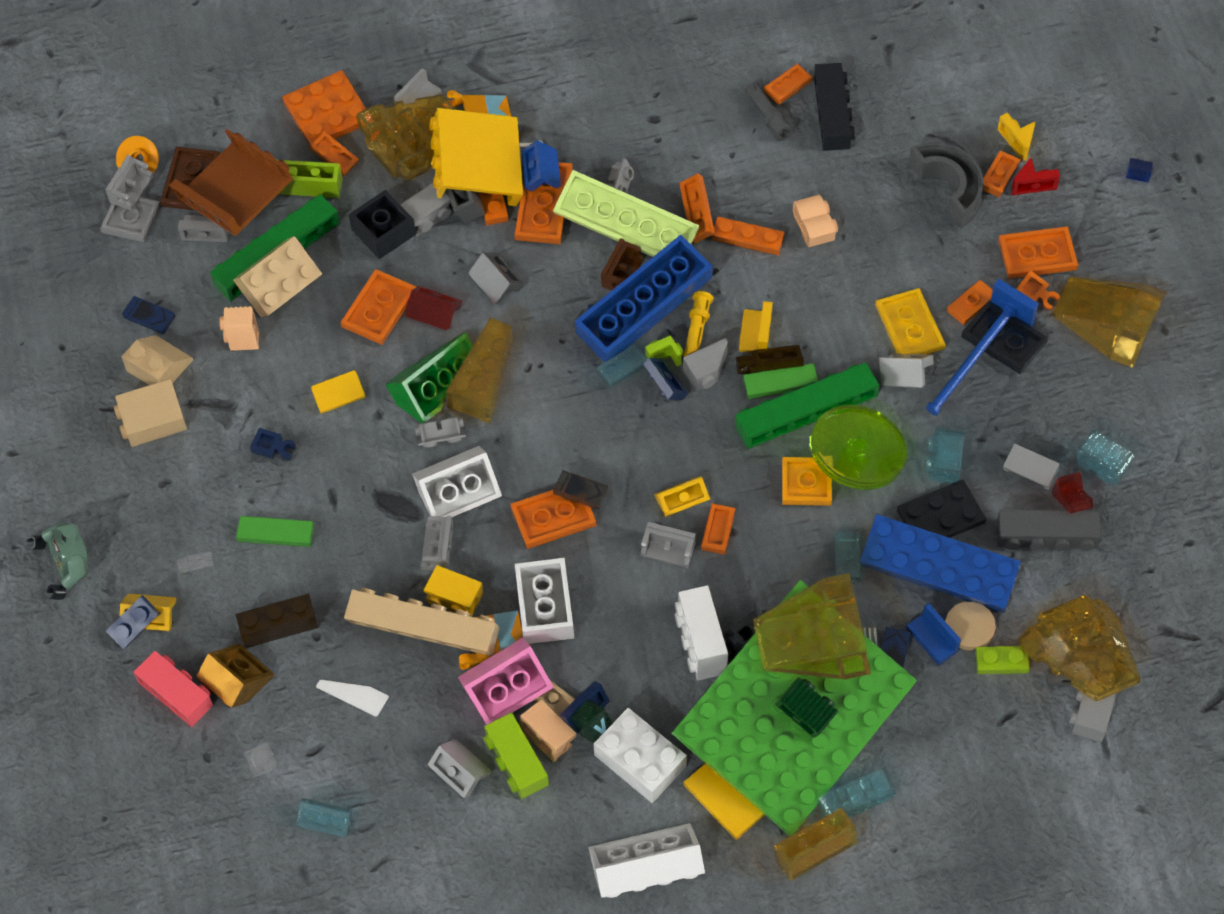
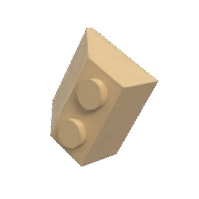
M157 335L137 339L121 356L126 371L148 385L171 379L173 384L193 361L191 356Z

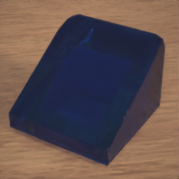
M1130 158L1126 178L1149 183L1153 162Z

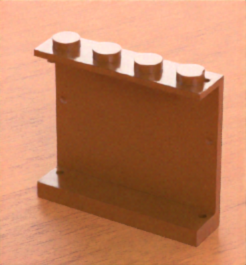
M226 129L225 133L232 143L188 186L177 179L169 186L180 201L236 236L293 178L288 171L290 169L289 166L282 159L276 160L269 151L265 150L263 152L253 141L249 143L240 133L237 132L235 134Z

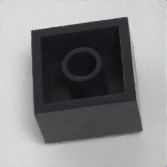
M384 190L349 214L351 230L378 259H381L416 235L414 219L387 190Z

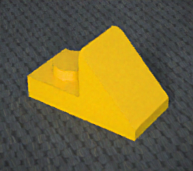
M1007 112L1000 116L997 130L1020 159L1025 161L1028 157L1036 122L1020 128L1017 120L1012 119Z

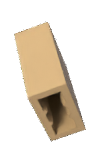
M171 379L115 396L118 405L113 406L117 419H122L124 424L119 426L124 440L129 439L131 447L187 430Z

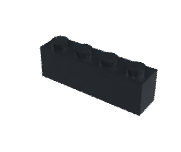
M842 63L815 64L814 85L823 151L850 149L851 140H855L854 126H850L852 108L847 107V103H850V92L845 90L847 72H843Z

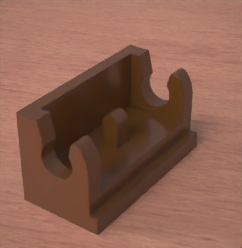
M620 238L601 273V287L612 291L638 270L644 260V256L639 254L641 248Z

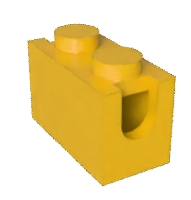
M436 565L424 588V593H427L425 599L431 606L432 604L444 606L452 613H455L456 610L466 611L470 613V617H472L484 594L482 582Z

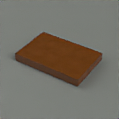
M176 146L160 200L161 207L194 210L180 201L169 185L177 179L188 186L221 154L220 151Z

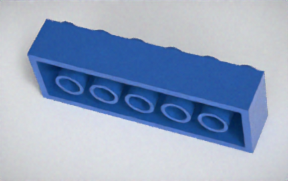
M679 235L576 319L575 333L607 365L712 279L713 266L682 235Z
M878 514L875 516L860 560L863 567L959 599L976 602L1002 613L1006 611L1021 565L1019 560Z

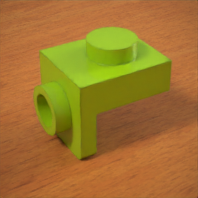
M671 335L661 340H654L645 346L646 360L648 358L666 359L671 357L676 366L681 365L683 350L678 342H674Z

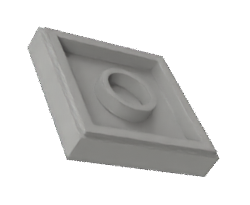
M140 197L132 211L111 203L100 228L101 232L145 243L161 207L160 201Z

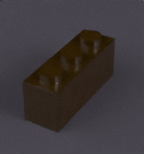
M309 593L235 614L245 648L319 628Z

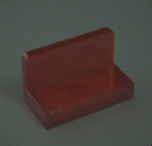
M418 286L411 290L405 315L414 320L448 330L450 329L454 312L461 308L462 300Z

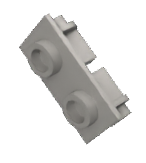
M625 157L621 163L616 162L612 165L608 182L613 184L606 185L628 194V188L633 179L634 171Z
M457 416L440 419L442 428L437 429L436 420L419 423V426H415L416 436L421 435L416 437L418 446L433 447L437 445V442L447 441L448 443L460 441L462 437H466L464 428L460 429V427H464L462 417L457 418Z

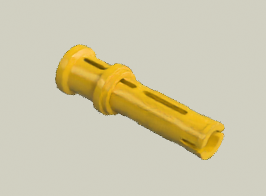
M696 291L693 293L694 303L693 308L689 311L691 322L683 357L700 349L704 325L710 318L709 307L714 299L708 292Z

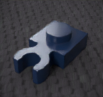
M259 428L250 446V450L252 453L274 459L276 454H280L282 459L290 461L292 459L291 454L285 452V450L288 448L296 450L297 447L296 443L292 440L282 441V434Z

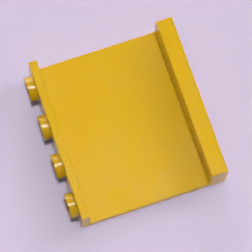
M438 108L435 116L431 117L429 125L430 130H433L431 138V149L434 150L432 169H435L433 188L436 189L437 198H442L446 189L507 195L508 206H517L523 196L517 117Z

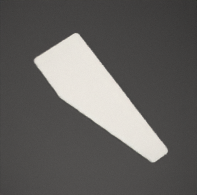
M319 680L316 688L375 717L378 716L389 698L388 695L369 686Z

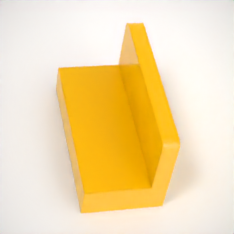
M763 301L762 311L744 310L739 343L740 352L752 353V350L768 349L773 302Z
M127 594L120 603V616L142 595ZM143 595L160 612L145 629L170 631L172 628V608L176 604V597Z

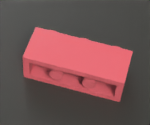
M154 651L133 672L138 683L189 726L193 727L213 706L210 699V691L202 684L197 686L193 683V678L184 669L179 671L175 668V663L166 654L161 656Z

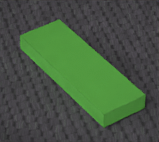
M814 363L801 367L743 375L748 399L783 394L790 390L795 391L803 388L810 382H818Z
M240 516L236 539L237 542L310 547L314 523L313 521Z

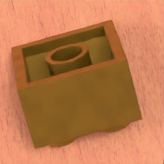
M239 643L208 653L196 677L204 683L207 689L213 691L221 698L224 704L233 708L247 703L275 674Z

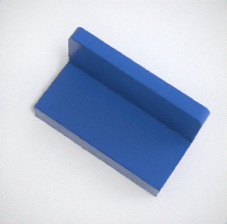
M536 140L521 151L526 189L533 191L543 183L555 188L561 186L558 155L555 148Z
M929 603L924 606L923 614L907 624L906 629L908 632H911V635L938 666L958 652L961 639Z

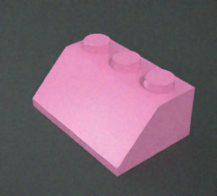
M524 638L519 639L458 677L486 725L511 712H515L554 688L531 646Z

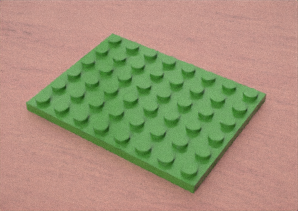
M799 580L671 734L791 837L917 680L804 582ZM798 677L810 681L815 686L814 691L821 696L831 699L835 704L834 708L838 710V713L816 738L809 735L775 705L785 690Z

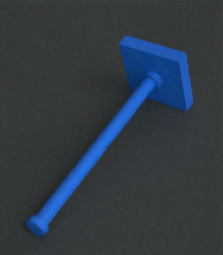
M998 279L993 285L991 302L1002 308L1003 312L934 401L927 404V411L934 416L940 413V407L1010 317L1015 316L1033 327L1039 303L1001 279Z

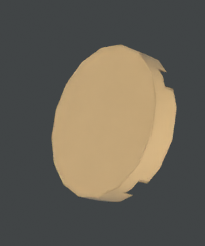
M962 602L955 605L948 612L945 620L961 639L959 648L967 651L976 649V647H986L992 641L996 629L995 618L991 611L984 605L976 602Z

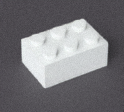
M565 558L515 564L522 631L526 642L533 644L574 639Z
M707 585L678 592V602H675V620L677 627L682 629L683 635H681L683 648L688 650L689 658H687L689 670L691 673L695 672L697 681L719 676L727 667L728 652L709 587Z
M629 708L594 743V756L652 804L687 767V755Z

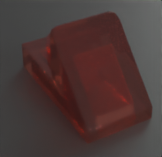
M1081 472L1057 478L1052 489V495L1070 514L1094 508L1093 499L1083 490Z

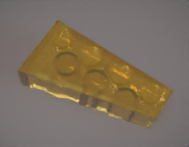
M490 317L446 391L449 407L491 424L493 409L496 406L499 387L503 380L504 369L507 365L513 343L512 326Z

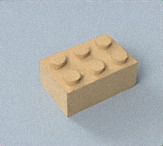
M293 236L287 238L234 278L233 281L259 316L265 317L269 316L312 283L322 273L296 237Z

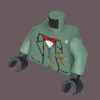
M57 523L43 531L42 535L28 536L27 542H34L30 550H43L46 547V542H48V548L61 577V584L49 585L47 593H53L50 599L63 600L66 597V589H70L81 578L87 577V551L76 524Z

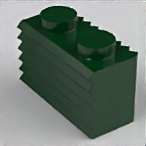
M798 677L785 690L775 705L809 735L816 738L838 713V710L834 708L835 704L831 699L821 696L814 691L815 686L810 681Z

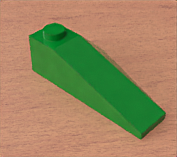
M464 332L399 373L385 385L397 406L420 423L427 422L442 409L445 398L449 393H452L455 388L454 384L459 376L464 374L477 351L467 333Z

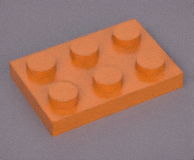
M1068 226L999 235L998 242L1008 279L1026 277L1030 270L1036 275L1074 271L1078 268Z
M375 269L340 322L341 327L383 345L416 294V286Z
M565 485L561 491V487L511 503L510 507L526 549L597 526L589 502L585 500L587 499L585 493H576L582 495L575 496L564 493L567 487Z

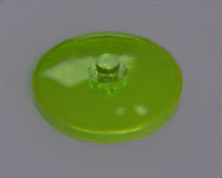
M843 405L826 411L815 423L810 436L811 453L819 468L832 480L854 489L872 490L887 486L900 475L907 459L906 441L899 428L882 413L864 406Z

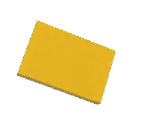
M920 288L875 301L876 309L897 354L927 355L945 349L946 344Z
M706 763L683 782L686 789L735 840L739 839L765 816Z

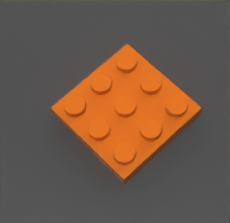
M343 70L282 96L283 103L309 146L324 131L336 139L372 123L371 115Z

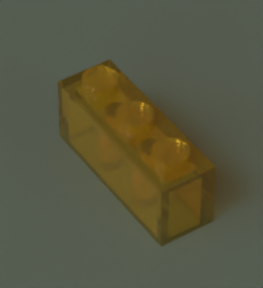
M840 808L774 845L776 861L787 878L792 881L857 844L856 827L844 810Z

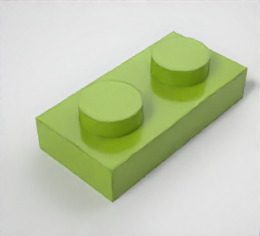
M1027 646L976 647L977 674L1029 673Z

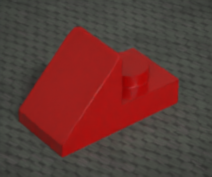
M1030 158L1014 177L1011 194L1020 195L1057 190L1060 179L1058 169H1044L1035 172L1032 158Z

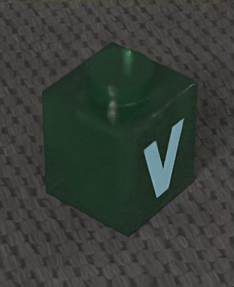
M588 699L571 716L581 736L592 743H595L613 724L605 709Z

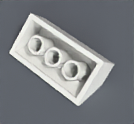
M690 823L588 847L601 898L617 897L621 893L628 891H642L649 886L657 884L668 885L678 879H693L705 873L700 844Z

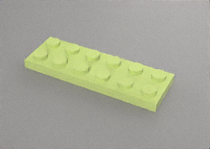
M572 170L553 210V213L613 240L619 241L621 238L626 242L637 245L641 248L640 252L652 257L679 235H682L692 244L699 229V225L574 170Z

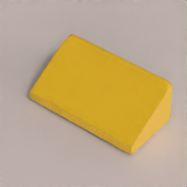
M355 370L311 386L312 395L321 414L365 398V393Z
M697 476L654 493L665 517L710 500L702 476Z

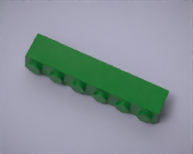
M321 194L314 199L308 200L300 209L291 212L283 221L273 225L266 233L253 239L249 245L236 251L232 257L223 263L216 265L210 271L214 286L230 302L242 294L239 287L233 281L234 278L287 238L295 236L302 247L306 249L340 224L338 211Z
M866 362L860 365L855 364L838 374L832 373L825 379L818 382H810L798 390L787 391L782 396L773 400L767 399L753 408L742 409L735 416V427L746 448L750 449L878 397L879 384Z

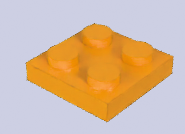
M782 457V505L831 506V458Z

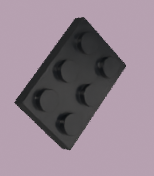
M988 301L962 331L961 337L976 346L1001 315L1003 309ZM1014 316L1010 317L984 352L1018 374H1021L1047 343L1048 337Z
M963 479L897 506V512L903 523L948 538L978 527L986 522V517Z

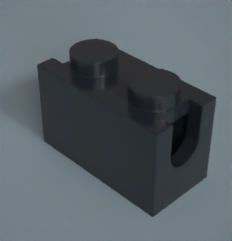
M755 611L751 612L723 634L729 655L732 654L735 657L763 624Z

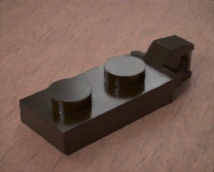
M798 345L752 350L750 355L736 357L738 374L804 366V358Z

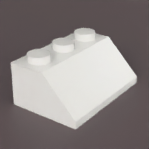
M480 446L412 474L430 516L454 517L502 496L487 453Z

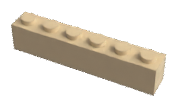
M361 588L360 591L352 589L344 619L352 624L493 656L500 626L494 622V618L480 615L479 619L470 617L469 612L456 610L455 613L447 612L446 607L432 604L430 608L422 606L423 602L415 599H408L407 602L398 600V596L384 593V597L375 595L374 590Z

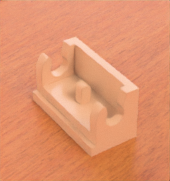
M542 700L520 716L519 726L524 735L553 763L573 745L570 742L576 737L577 733Z

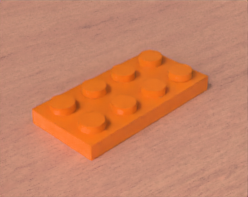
M558 162L561 186L558 188L543 183L535 190L530 191L525 188V181L523 182V196L520 199L514 235L515 240L561 245L565 218L553 213V210L571 175L573 163Z

